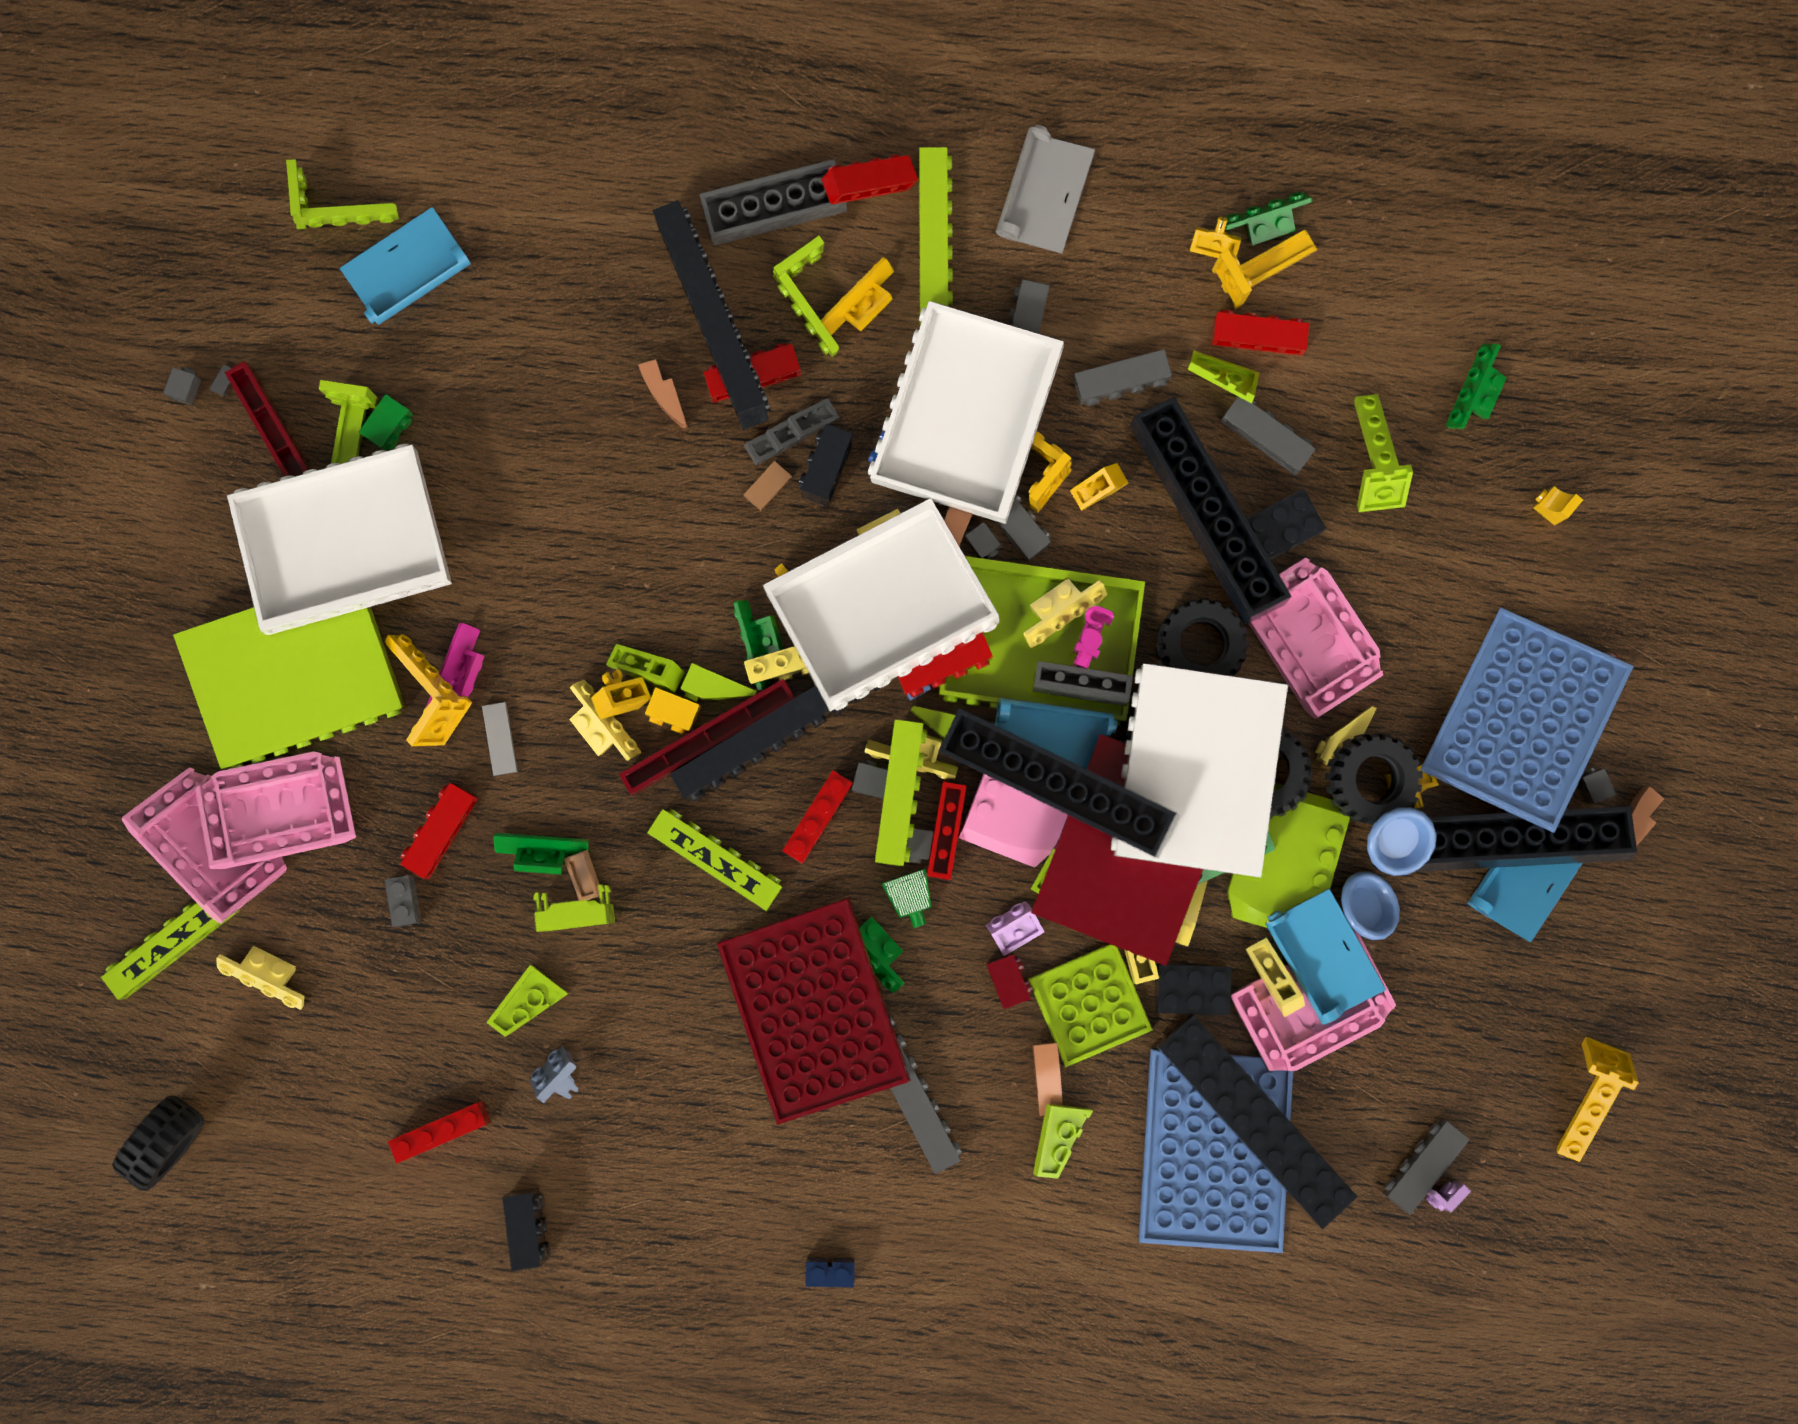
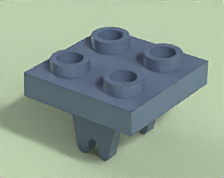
M564 1046L552 1051L547 1058V1062L542 1067H538L532 1073L529 1080L536 1097L543 1103L553 1092L571 1099L572 1096L569 1090L578 1091V1087L570 1075L577 1066L570 1052Z

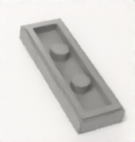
M507 703L482 706L493 776L518 772Z

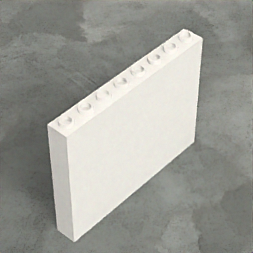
M929 301L927 308H922L919 321L922 323L920 329H916L912 338L914 347L912 352L908 351L905 359L907 368L905 374H900L897 384L900 389L898 395H894L892 398L890 409L893 410L890 418L886 417L883 425L885 434L883 440H878L875 450L878 455L876 461L871 462L868 475H871L872 483L928 500L931 498L933 502L1006 524L1058 367L1064 342Z
M401 444L391 451L379 450L372 453V456L354 457L347 463H332L322 470H307L300 476H285L275 483L263 482L258 484L256 488L249 490L242 488L235 490L234 494L227 495L260 631L266 635L452 584L418 451L413 445Z
M931 498L763 585L769 600L830 711L844 708L848 705L849 701L867 696L870 690L888 685L891 679L909 674L912 668L930 663L933 657L941 653L944 655L951 652L955 648L954 646L962 642L968 643L972 641L977 634L983 631L989 632L999 623L997 611Z
M1143 664L1141 669L1136 670L1135 683H1138L1139 686L1138 693H1133L1131 707H1135L1134 717L1130 716L1128 731H1132L1131 741H1126L1125 754L1129 756L1128 763L1123 764L1121 778L1125 779L1124 788L1180 814L1159 858H1155L1112 837L1111 850H1115L1114 856L1261 877L1288 685Z

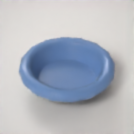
M1410 807L1391 810L1383 814L1373 824L1368 835L1367 851L1371 862L1380 871L1393 876L1408 875L1419 870L1430 859L1435 849L1436 831L1432 821L1419 810Z
M1370 871L1357 872L1347 879L1342 888L1341 904L1343 913L1350 926L1359 935L1371 940L1385 939L1391 935L1399 923L1400 914L1398 899L1391 885L1381 876Z

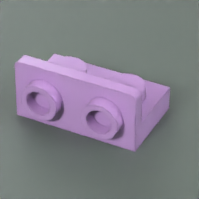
M1027 902L1014 905L1010 911L994 917L990 923L986 924L988 931L991 933L1003 956L1044 933L1036 915L1031 913L1032 909Z
M1452 1181V1183L1447 1182L1439 1190L1440 1195L1431 1189L1427 1193L1428 1197L1426 1200L1440 1211L1452 1212L1471 1191L1464 1184Z

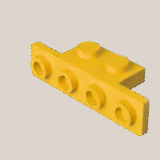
M885 257L881 258L820 320L830 335L846 320L862 331L893 299L889 292L880 287L894 272Z

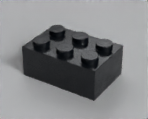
M826 424L824 430L819 429L815 440L817 448L815 451L811 450L807 460L808 471L807 473H802L798 485L800 486L799 490H801L802 498L829 507L853 445V434Z
M1305 489L1247 518L1270 560L1304 544L1327 530Z
M1156 964L1159 979H1155V1012L1230 1015L1231 967L1170 964L1165 966Z
M539 1187L510 1191L502 1197L511 1271L541 1267L548 1260L547 1256L551 1255L550 1243L545 1241L544 1233L548 1231L547 1219L542 1217L541 1209L545 1207L544 1195L539 1192Z

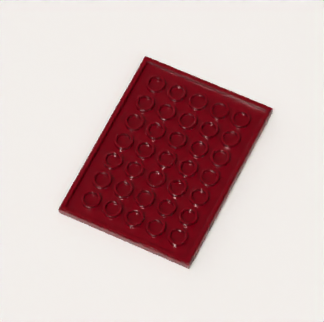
M1100 734L1087 770L1124 787L1125 779L1121 778L1123 764L1128 763L1129 755L1125 754L1126 744ZM1068 815L1031 913L1167 966L1203 869L1114 856L1115 850H1111L1112 836Z
M850 898L717 943L777 1125L911 1081Z

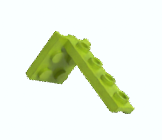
M296 159L286 160L290 211L297 229H307L306 225L321 227L323 224L331 223L335 226H344L347 222H356L362 225L369 224L370 221L391 223L399 219L398 210L394 203L309 208L308 198H306L304 190L307 189V180L303 168L298 166Z
M818 236L773 267L774 275L772 276L779 283L777 287L785 298L788 296L793 302L791 307L798 317L802 315L807 323L804 325L812 336L815 334L820 340L818 345L825 355L829 353L831 357H834L838 352L839 346L789 277V275L792 278L803 271L802 267L808 262L813 264L822 257L821 254L823 253L825 243Z
M320 380L319 390L326 395V398L331 400V403L341 405L331 464L347 463L351 458L359 456L362 440L359 430L365 423L367 409L376 408L380 403V399L368 387Z
M1379 395L1357 396L1354 401L1373 467V469L1364 470L1357 503L1359 512L1405 507L1413 475L1412 466H1399Z

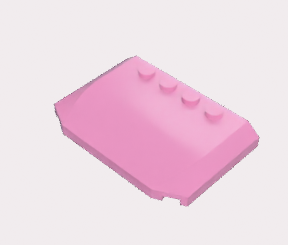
M1304 558L1279 574L1292 596L1284 606L1248 624L1304 710L1316 719L1383 676V671L1380 670L1379 658L1381 656L1379 648L1329 572L1322 567L1318 568L1310 563L1309 559Z
M309 752L219 771L212 775L211 779L202 786L198 785L195 790L209 867L211 869H227L341 844L355 838L356 834L340 757L334 756L335 758L322 755V753Z
M189 767L124 815L122 821L134 838L212 919L222 923L283 875L287 867L282 857L227 869H211L209 867L195 788L209 781L211 775H202L194 772V769Z
M983 774L968 815L965 816L958 838L1029 866L1036 867L1051 853L1053 847H1056L1068 815Z
M1355 930V935L1386 990L1344 1011L1334 1021L1324 1025L1321 1024L1288 964L1284 966L1302 993L1305 1002L1304 1007L1288 1016H1283L1262 978L1239 988L1230 995L1267 1070L1296 1071L1378 1029L1385 1022V1018L1390 1011L1395 1008L1396 1004L1361 936Z

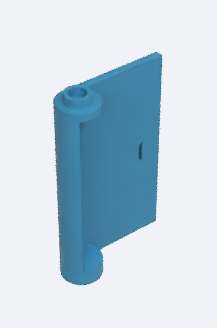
M432 207L342 266L340 270L367 309L364 314L371 324L376 322L380 325L471 265V263Z
M1000 698L995 725L1087 769L1099 735L1102 734L1110 737L1112 733H1115L1117 719H1114V715L1111 713Z
M1583 863L1490 868L1469 899L1468 904L1478 912L1531 943Z
M1330 889L1283 913L1279 910L1267 917L1269 920L1265 923L1322 1025L1334 1021L1344 1011L1386 990Z

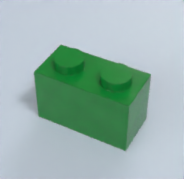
M385 394L359 430V433L387 452L389 448L395 447L402 430H406L410 426L413 414Z

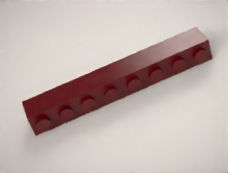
M244 361L224 372L283 476L296 477L303 475V472L311 470L254 369Z
M782 679L618 775L629 794L635 796L795 697L785 680Z

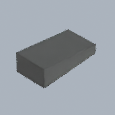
M223 364L210 387L212 392L226 397L231 384L224 372L230 370V367Z

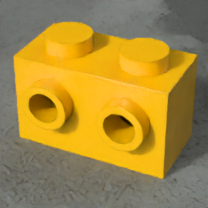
M655 687L645 714L650 717V722L660 726L663 725V722L672 725L671 730L684 735L685 731L692 732L701 706Z

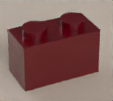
M1010 954L986 964L1003 1009L1030 1000L1029 994L1033 993L1028 979L1023 980L1021 971L1024 968L1019 957L1015 958L1014 954Z

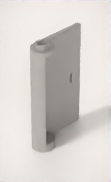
M1035 125L1028 130L996 233L1006 239L1063 253L1095 149L1053 139L1050 133L1047 132V128Z

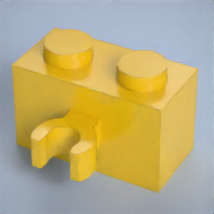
M617 669L612 673L614 679L611 678L609 672L602 676V680L607 686L602 687L591 698L599 718L603 719L640 709L651 699L643 677L622 682V673Z

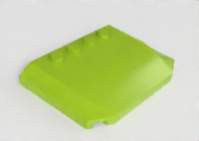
M1274 782L1273 792L1279 790L1283 785ZM1308 792L1304 801H1300L1295 810H1289L1285 813L1286 815L1281 817L1278 815L1272 816V819H1269L1268 832L1270 833L1275 850L1264 855L1261 877L1232 873L1227 890L1232 918L1267 928L1265 923L1269 921L1267 917L1270 914L1279 910L1283 913L1330 889L1350 817L1341 814L1339 807L1334 806L1331 799Z

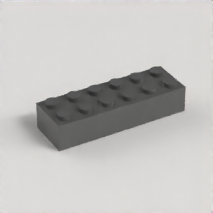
M835 159L699 194L713 246L847 212L846 202L830 204L821 180L827 174L828 169L836 165Z

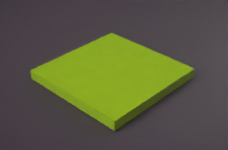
M1108 944L1028 978L1053 1040L1057 1043L1058 1052L1065 1067L1153 1030L1119 949L1114 945Z

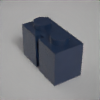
M807 1257L805 1287L854 1288L855 1258H833V1267H829V1258Z

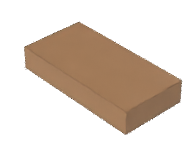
M774 461L743 496L757 509L762 511L788 483L792 476Z
M588 850L564 858L579 901L599 897L600 883Z

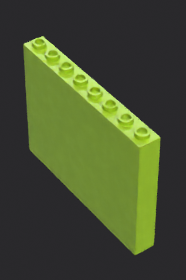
M965 556L999 616V623L993 630L989 632L983 631L993 659L989 661L990 665L977 670L974 667L967 670L968 674L961 678L955 679L952 676L945 679L946 684L940 686L939 697H943V701L957 703V699L967 700L966 704L972 706L988 703L990 708L997 709L1000 698L1111 713L1114 715V719H1117V726H1120L1121 722L1125 723L1127 721L1129 701L1127 706L1033 692L1038 661L1066 666L1073 665L1076 654L1072 651L1085 625L1086 611L1033 648H1030L1023 634L1041 621L1032 611L1030 604L1063 581L1069 579L1082 593L1101 580L1106 589L1107 596L1100 603L1093 606H1099L1112 611L1114 618L1110 626H1103L1100 633L1102 643L1097 649L1100 650V653L1094 661L1091 660L1088 669L1133 676L1145 582Z
M255 607L173 635L221 770L242 767L243 763L251 761L252 764L266 760L265 755L274 753L276 757L288 753V748L296 745L297 749L311 745L310 740L319 737L320 741L332 738L335 731L342 730V733L355 730L356 724L364 722L366 726L379 721V716L386 714L387 718L401 714L400 709L406 707L371 607L270 635L260 631Z

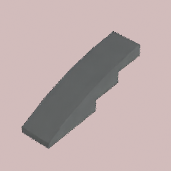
M827 398L790 416L787 421L768 429L765 434L745 443L744 447L755 466L814 435L819 429H824L826 424L834 423L839 419V416Z

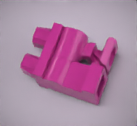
M1092 606L1086 611L1085 625L1072 651L1076 654L1072 666L1088 669L1091 660L1094 661L1098 657L1100 650L1097 649L1102 643L1100 633L1104 625H1111L1114 618L1112 611L1099 606Z

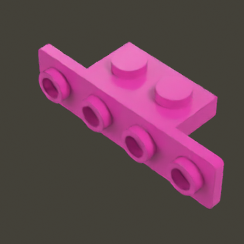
M461 622L458 624L439 674L446 682L451 684L458 696L469 697L477 674L482 668L484 656L472 652L480 630ZM430 695V698H429V700H428V703H427L426 707L430 704V702H431L432 699H433V698L431 697V695Z

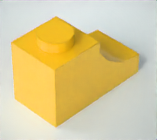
M1118 463L1102 468L1070 491L1080 509L1084 510L1101 499L1112 495L1129 482Z
M1554 486L1549 490L1543 489L1535 498L1538 502L1533 508L1555 526L1569 518L1583 499L1577 494L1562 492Z

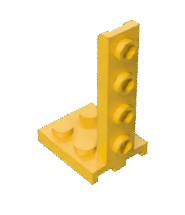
M1303 230L1240 265L1234 254L1231 255L1229 250H1226L1219 255L1212 271L1214 274L1217 273L1223 283L1221 287L1225 293L1230 295L1234 302L1233 307L1237 309L1245 303L1252 291L1251 287L1316 252L1317 248L1307 231Z
M1036 431L1031 449L1049 461L1050 464L1043 473V479L1040 482L1036 481L1028 492L1030 493V508L1037 513L1072 471L1070 468L1072 466L1070 462L1071 457L1057 445H1049L1045 442V437L1038 431Z
M403 634L388 635L385 640L386 645L433 698L424 709L423 715L417 724L412 728V732L406 739L411 746L445 745L472 702L467 696H458L454 692L451 684L440 676L439 671L425 659V655L412 644V640Z
M1585 1037L1583 1040L1582 1048L1588 1072L1597 1076L1557 1146L1558 1154L1579 1162L1622 1086L1634 1090L1638 1084L1630 1053L1589 1037Z

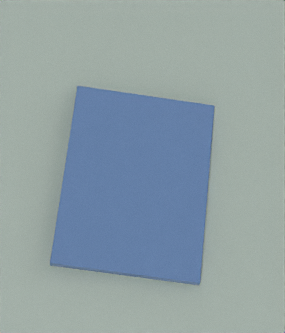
M1500 607L1420 771L1554 833L1634 666Z
M1150 1049L1138 1242L1283 1253L1286 1191L1158 1049ZM1230 1055L1290 1121L1293 1071H1269L1261 1057Z

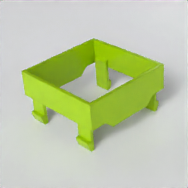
M599 885L600 904L595 900L556 903L550 907L548 905L547 893H542L540 898V892H536L534 895L538 911L534 912L536 932L615 923L614 905L610 904L609 896L611 888L609 885H606L605 888L603 885ZM603 892L606 894V904H604ZM541 900H544L545 911H542Z

